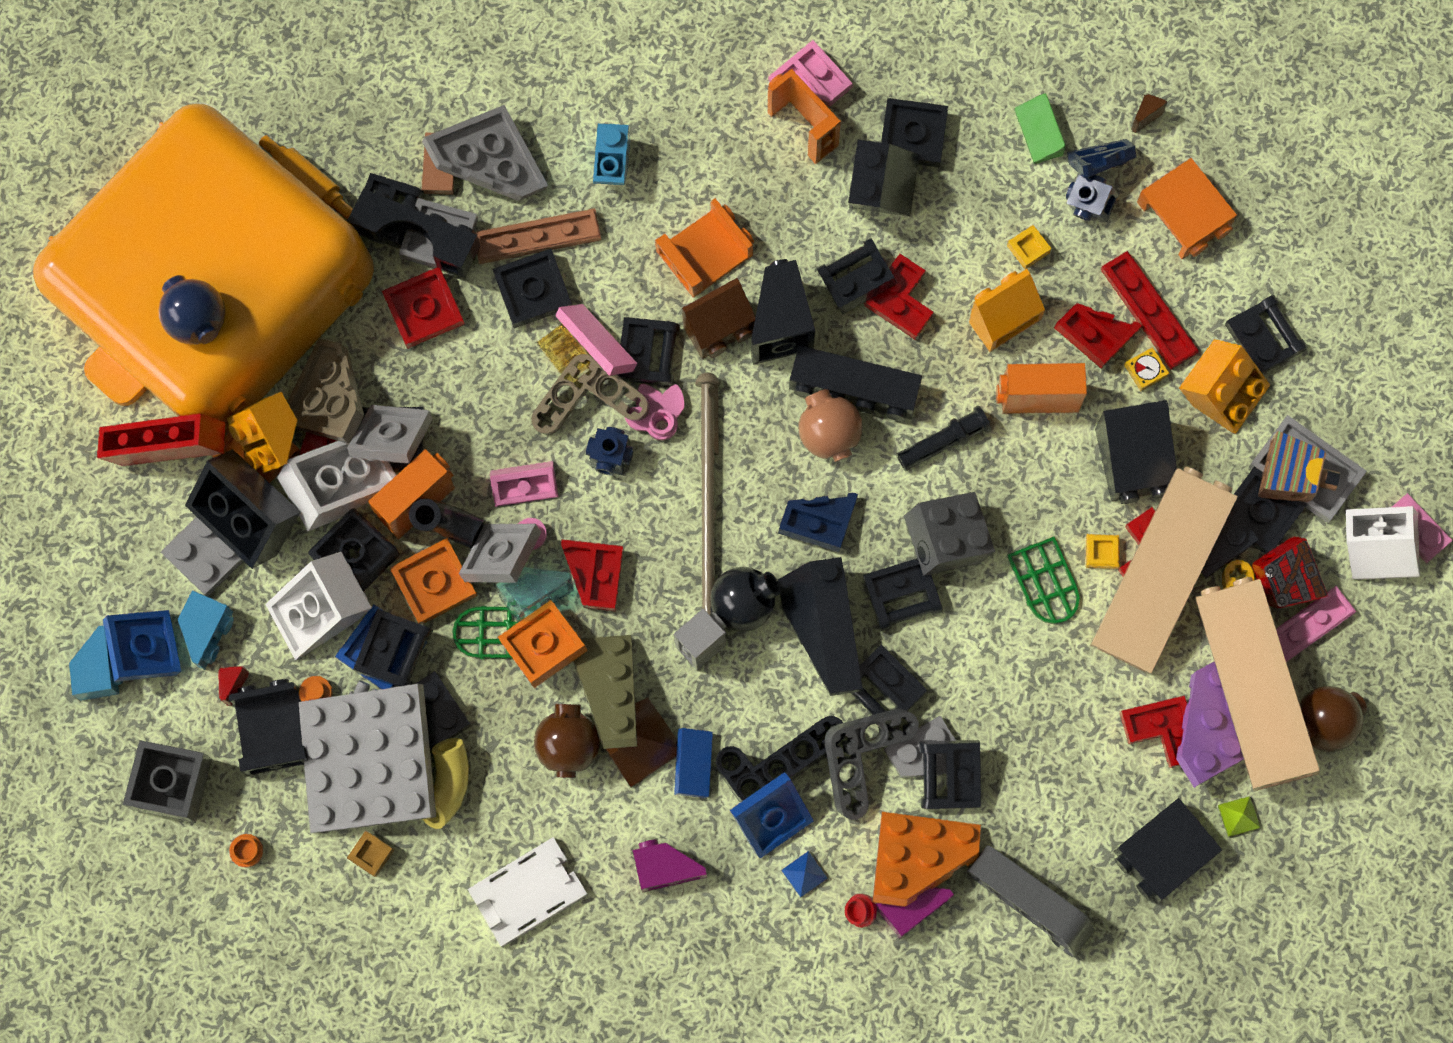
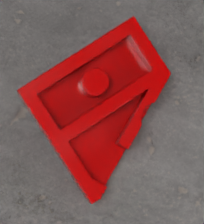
M1076 303L1056 323L1054 329L1102 369L1135 336L1142 325L1136 321L1129 324L1114 319V314L1104 311L1097 312L1091 307Z
M562 539L561 546L583 608L616 611L624 551L623 546Z

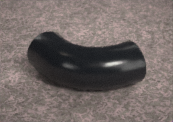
M428 498L419 499L414 502L409 511L410 522L418 530L436 533L472 549L485 524V520L450 504Z

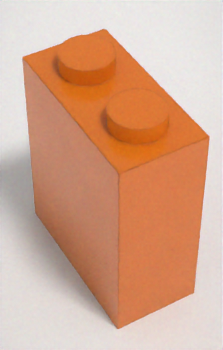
M1085 363L1007 364L1004 375L999 376V385H996L997 404H1002V414L1079 413L1087 394Z
M425 449L377 492L368 503L377 518L399 540L413 527L409 519V511L413 503L419 499L426 498L442 501L455 489L451 480L454 475L449 470L450 466L438 453L432 456Z

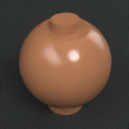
M828 389L821 390L804 398L808 407L800 416L798 429L800 439L805 448L813 455L822 459L833 457L834 462L851 456L850 449L858 445L863 428L862 419L856 407L842 397L832 398Z

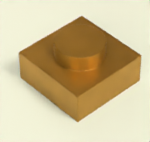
M365 830L347 859L372 876L377 877L395 849Z

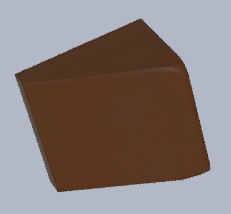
M1148 93L1144 95L1131 128L1132 132L1137 133L1164 113L1168 102Z

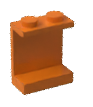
M790 69L784 75L782 73L776 75L768 85V114L772 117L788 103H791L814 127L809 131L808 157L817 164L839 146L841 121L793 69Z
M1192 158L1143 189L1137 200V203L1144 212L1152 207L1182 245L1178 254L1181 259L1189 254L1193 257L1197 256L1208 247L1207 242L1214 237L1220 240L1233 230L1232 224L1237 216Z
M716 198L710 201V212L676 236L669 239L666 234H663L655 240L656 252L693 298L753 256L754 240L744 227L740 229L737 226L731 209L726 204L721 206Z

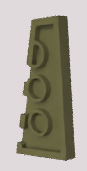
M621 635L581 639L588 651L573 662L578 678H580L587 703H589L603 748L637 746L632 636Z

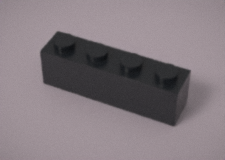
M799 345L789 380V390H793L794 394L799 397L806 398L816 392L828 389L832 398L842 397L856 406V409L860 412L872 414L874 411L886 413L889 419L904 421L905 418L912 420L922 375Z

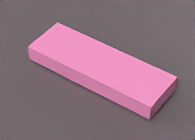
M583 304L559 307L556 317L609 376L634 371L637 362Z
M1337 586L1327 592L1328 596L1317 599L1276 628L1286 662L1356 613V610Z

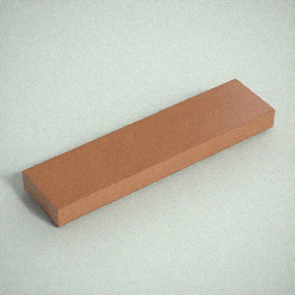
M595 208L476 232L481 245L477 253L479 264L601 240Z

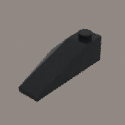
M842 557L809 561L779 578L783 613L793 626L798 640L812 660V665L829 695L834 696L863 691Z

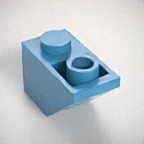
M597 124L593 184L625 185L630 150L629 125Z
M191 591L178 618V622L192 662L205 670L208 663L212 664L218 656L219 646L217 645L222 634H228L233 625V611L223 603Z
M104 625L98 626L69 663L72 695L80 701L118 695V685L123 684V681H114Z

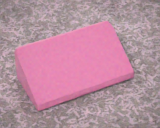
M553 461L490 471L495 507L558 497Z

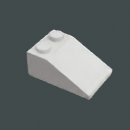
M337 441L287 460V464L283 466L277 478L291 503L301 512L299 517L307 531H311L338 520L352 508L357 509L368 503L377 492L396 476L389 462L351 458L347 449L350 443Z
M342 552L311 561L265 604L295 660L305 656L357 622L372 608Z

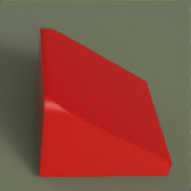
M244 666L219 668L218 670L219 699L227 706L233 705L229 701V695L238 693L237 689L243 686L249 675V671Z

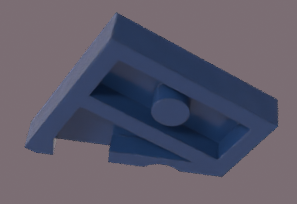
M1127 139L1067 152L1069 165L1083 178L1091 177L1115 166L1124 165L1127 161L1137 158L1135 145Z
M848 493L847 497L829 499V496L816 497L813 500H790L787 503L778 534L840 552L858 494Z

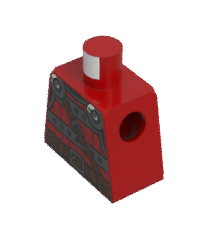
M1291 537L1252 564L1256 580H1261L1268 605L1277 609L1328 596L1305 538Z

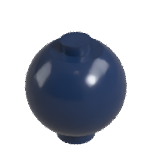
M177 275L167 280L162 287L164 294L161 297L158 309L163 329L171 338L184 344L197 345L212 342L221 330L226 315L225 304L220 293L205 281L186 279L183 275Z

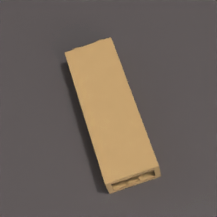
M1186 466L1184 470L1179 468L1175 470L1090 646L1148 674L1152 673L1238 497L1231 493L1233 488L1219 481H1214V484L1208 483L1201 479L1202 473Z
M1247 577L1234 581L1233 587L1221 590L1220 586H1215L1202 590V596L1196 597V603L1253 791L1319 775V766L1261 580L1253 581L1252 577Z

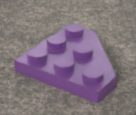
M1214 662L1191 675L1189 703L1186 705L1182 729L1184 730L1182 743L1178 747L1176 760L1194 788L1244 760Z

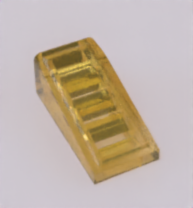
M560 324L536 343L560 374L565 370L564 366L575 356L585 354L563 324ZM562 336L565 342L552 351L548 346ZM570 346L573 352L559 361L556 356ZM588 361L586 364L580 362L577 368L580 370L586 366L589 369L591 362ZM589 369L585 374L589 376L592 371ZM571 375L567 378V380L575 383L579 389L583 386L582 383L578 382L579 379L575 381Z

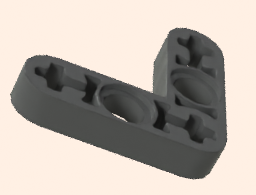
M902 708L837 724L827 731L825 747L835 807L841 815L850 820H858L866 814L869 801L861 753L913 738L917 733L919 724L917 717L913 713ZM901 718L907 720V724L902 727L903 731L897 728L888 729L886 725L888 724L892 727L901 724ZM876 724L879 728L878 736L872 741H867L865 738L867 727ZM840 734L847 737V740L842 744L843 749L836 745V742L841 739ZM843 751L851 756H844ZM846 764H852L854 768L852 777L842 781L840 779L841 768ZM850 794L858 800L857 803L853 804V810L846 807L847 804L851 803Z

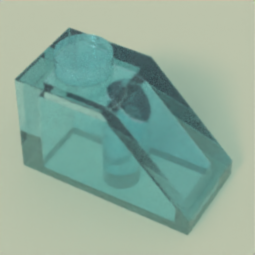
M528 567L523 568L516 583L499 582L496 584L500 600L517 622L523 620L548 601L552 600L555 604L574 591L572 577L568 572Z

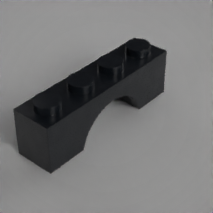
M363 188L347 220L360 236L379 244L389 236L399 232H415L424 236L433 245V258L436 267L462 278H466L481 247L476 232L470 227L462 224L458 227L447 223L448 221L444 217L436 213H431L430 215L422 213L415 205L403 201L401 204L391 200L389 195L379 190L371 192Z

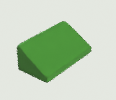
M1041 94L1015 107L1014 111L1033 163L1037 164L1063 156L1065 143L1047 94Z

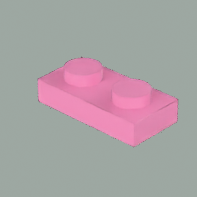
M1407 493L1392 507L1413 506L1418 512L1419 556L1427 564L1453 540Z

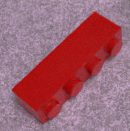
M199 413L99 427L97 458L120 466H130L224 454L226 422Z

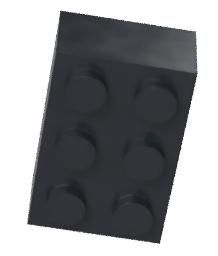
M233 449L206 462L185 504L186 508L252 569L278 555L301 513Z

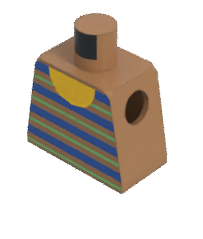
M1277 431L1270 441L1258 497L1309 502L1316 496L1318 487L1336 491L1340 472L1323 468L1326 456L1324 450Z

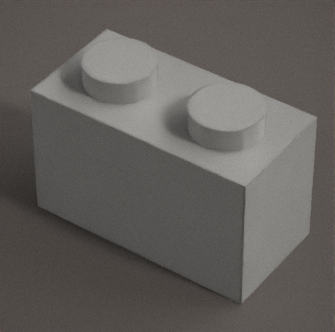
M703 608L673 634L675 647L698 670L726 646V632L724 630L726 625L717 614L712 612L709 615Z

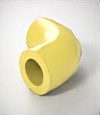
M460 738L443 740L436 744L431 751L436 766V778L433 786L436 817L423 820L427 825L435 829H441L452 819L461 807L468 788L469 764L464 742Z

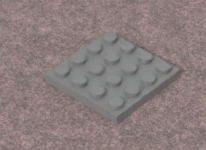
M423 684L299 702L302 746L306 747L308 758L307 761H304L310 833L330 832L436 817Z

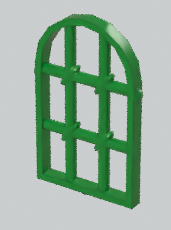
M1055 537L1031 544L1026 548L1007 555L1026 599V605L1035 617L1045 623L1058 624L1064 623L1074 615L1080 600L1077 583L1071 575ZM1053 542L1061 560L1050 564L1042 546ZM1038 547L1045 564H1043V568L1034 571L1026 552ZM1022 554L1028 568V574L1023 576L1019 575L1012 557ZM1062 565L1071 583V586L1061 589L1054 573L1056 571L1054 568ZM1048 571L1056 589H1054V593L1045 596L1038 578H1040L1039 574ZM1029 578L1033 579L1039 592V598L1033 601L1030 600L1022 582ZM1074 590L1076 597L1073 611H1071L1065 598L1067 596L1066 593ZM1057 596L1060 597L1068 615L1056 620L1049 605L1051 603L1050 599ZM1043 602L1050 619L1038 614L1033 606Z
M481 606L469 608L461 613L454 622L452 631L454 643L459 651L468 657L481 660L485 658L513 659L507 650L506 654H484V646H487V644H502L499 639H484V628L507 627L508 630L518 623L512 622V611H535L537 607ZM480 611L479 620L461 621L469 613ZM485 611H507V620L504 619V622L485 621ZM477 626L479 627V637H476V639H457V627ZM459 644H479L478 654L467 652Z

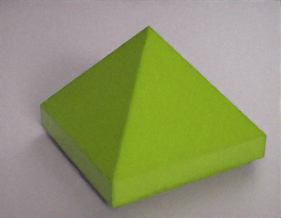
M1250 796L1218 805L1228 837L1260 828Z

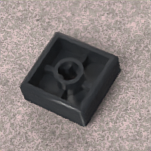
M355 508L350 509L308 551L313 560L342 552L363 592L400 555L397 548ZM352 548L355 551L359 550L360 556L357 559L351 558L349 560L350 555L348 551Z

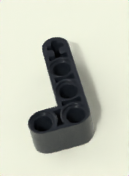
M835 716L822 718L754 767L739 748L727 746L717 755L716 765L718 773L741 803L747 798L741 793V788L745 783L753 782L761 789L775 779L768 773V768L772 764H782L786 768L787 776L792 781L827 756L825 739L821 741L822 750L819 749L817 741L824 736L825 727L828 726L830 729L837 724L843 723V721ZM840 734L841 739L836 742L838 746H841L845 739V736ZM799 745H808L812 748L813 755L807 760H802L796 756L794 751ZM727 756H735L740 760L741 764L736 770L728 771L722 766L723 759Z

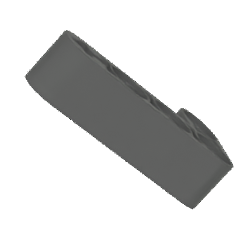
M989 845L984 848L967 870L971 878L1047 933L1050 940L1057 947L1063 946L1065 948L1063 951L1075 958L1095 932L1090 919L1083 912Z

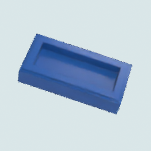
M687 728L678 729L674 795L699 798L709 797L713 732Z

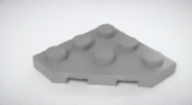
M505 105L428 135L422 141L436 169L517 201L539 193L548 186Z

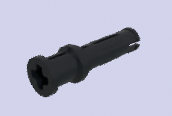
M977 405L973 408V412L958 420L956 418L951 419L948 426L941 431L896 453L897 459L904 471H908L917 464L930 459L956 444L965 445L971 437L983 431L986 433L992 430L990 422L982 408Z

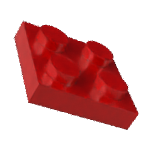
M438 267L382 290L407 349L465 325L443 273Z

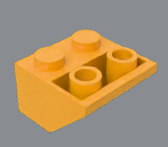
M1028 269L1019 274L1016 271L1008 274L1001 280L1000 286L993 290L986 288L974 298L975 301L971 309L969 323L989 352L1042 320L1045 308Z
M1214 339L1179 389L1193 407L1236 434L1270 387V383L1241 345Z
M282 391L257 401L226 418L230 424L229 431L232 437L237 442H240L245 451L244 457L246 462L259 474L287 464L297 419Z

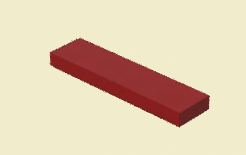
M1128 251L1101 267L1102 273L1136 321L1142 325L1141 328L1171 370L1198 354L1199 350Z

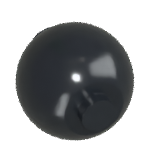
M750 567L732 568L724 572L713 585L710 597L711 613L717 614L726 627L739 632L755 630L764 625L771 617L775 607V597L780 594L779 582L771 572L761 573Z

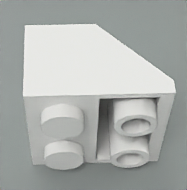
M1413 506L1346 510L1347 547L1353 580L1420 577L1418 512Z

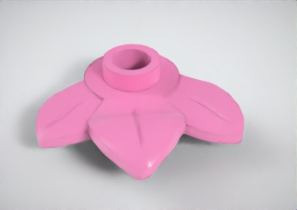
M640 384L637 391L648 399L650 410L648 415L640 421H631L625 418L627 424L636 431L648 432L656 440L670 439L678 428L677 417L684 410V397L681 389L677 384H674L661 394L649 385ZM639 398L636 401L637 407L630 408L628 412L630 415L634 411L637 413L641 412L642 408L639 406L641 400ZM659 421H665L668 423V426L664 430H659L656 424Z

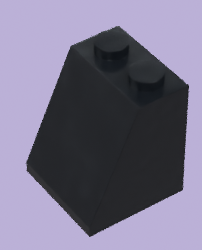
M858 139L848 200L849 208L910 217L920 155L891 144Z
M780 259L765 267L751 339V359L753 365L796 355L799 345L814 349L815 327L796 260Z
M1167 400L1103 411L1095 432L1111 501L1120 500L1121 504H1129L1140 500V496L1151 494L1152 498H1162L1177 469Z

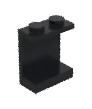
M288 679L275 680L270 682V687L257 689V686H244L237 689L238 693L229 695V701L235 705L243 755V758L238 759L241 773L251 776L304 765V761H307L308 758L306 747L302 746L299 687L294 682H289Z
M1178 798L1113 852L1117 855L1114 860L1119 868L1127 875L1131 872L1139 882L1136 885L1139 892L1148 901L1153 899L1158 903L1219 854L1222 848Z

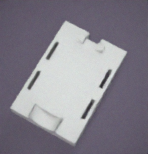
M554 837L467 889L501 947L506 946L588 895L575 872L567 874L562 864L567 862V859ZM534 854H537L536 856L519 865V863L523 862L524 860L528 859ZM508 871V873L491 882V880ZM563 901L565 902V904H563L562 906L558 907L557 909L548 914L547 911L559 905ZM536 919V922L519 931V928Z

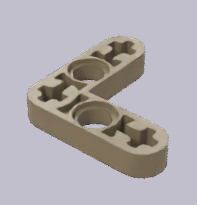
M580 354L571 360L532 414L531 422L536 431L542 434L551 435L556 433L588 390L631 421L643 420L649 413L650 404L643 394L617 375L609 376L593 357L587 354ZM590 361L589 369L592 372L589 376L583 374L579 378L578 382L583 384L579 389L575 383L567 380V378L571 375L576 379L580 373V370L577 368L580 362L586 364ZM607 379H614L618 384L616 394L610 397L604 396L601 391L602 383ZM563 386H570L574 391V397L569 403H561L557 398L558 390ZM625 388L629 389V392L625 394L626 397L634 402L638 398L641 400L639 406L642 408L640 413L634 411L630 415L628 413L630 407L621 400L619 406L615 405V402L623 396ZM552 400L556 406L564 409L562 414L555 411L551 416V420L554 422L551 427L545 425L542 428L543 421L540 419V416L542 414H550L553 407L548 404Z

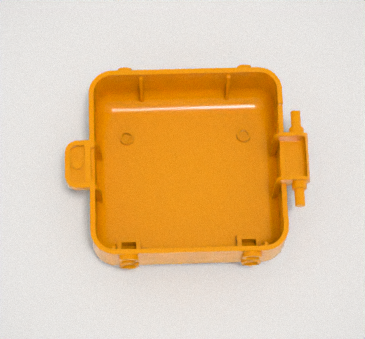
M189 104L178 109L164 123L160 122L157 132L57 235L49 237L50 241L47 246L39 253L35 260L33 277L42 295L99 346L87 359L84 372L86 377L113 402L120 406H128L135 403L149 390L177 416L201 413L226 422V434L230 432V424L226 418L260 401L349 306H354L361 299L364 289L372 279L374 264L358 232L344 219L348 220L353 208L343 200V196L339 193L340 187L295 148L287 149L285 146L280 147L267 135L260 139V146H258L215 108L205 104ZM177 275H183L186 279L205 281L220 293L225 304L226 315L221 330L212 342L197 345L184 344L171 338L163 329L158 309L161 297L164 294L162 287L167 280Z

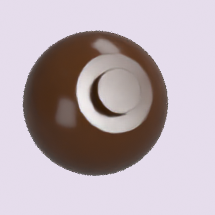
M1323 686L1310 691L1299 703L1313 748L1324 752H1337L1352 745L1359 737L1363 727V716L1367 714L1366 702L1360 694L1356 692L1349 693L1335 686Z
M555 704V712L541 721L534 736V749L537 758L546 769L556 771V777L576 778V771H584L590 767L595 761L600 748V740L595 724L590 718L581 713V704Z

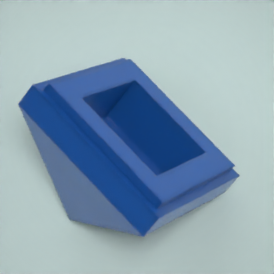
M809 851L781 870L800 898L828 879Z

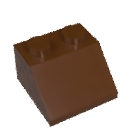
M738 278L682 308L683 329L702 359L707 356L711 358L717 357L727 349V345L736 340L738 343H741L752 337L756 317Z

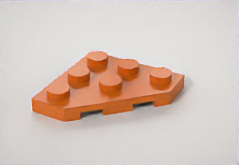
M882 812L872 902L906 907L927 889L930 888L932 890L952 877L953 872L962 866L972 864L979 854L981 825Z

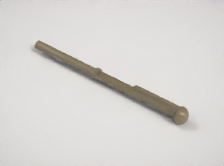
M705 372L697 377L695 385L701 387L702 609L704 608L710 615V597L715 583L714 520L716 518V510H714V455H719L718 386L720 383L716 375Z

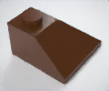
M648 697L635 703L637 746L604 749L630 788L677 756V738Z

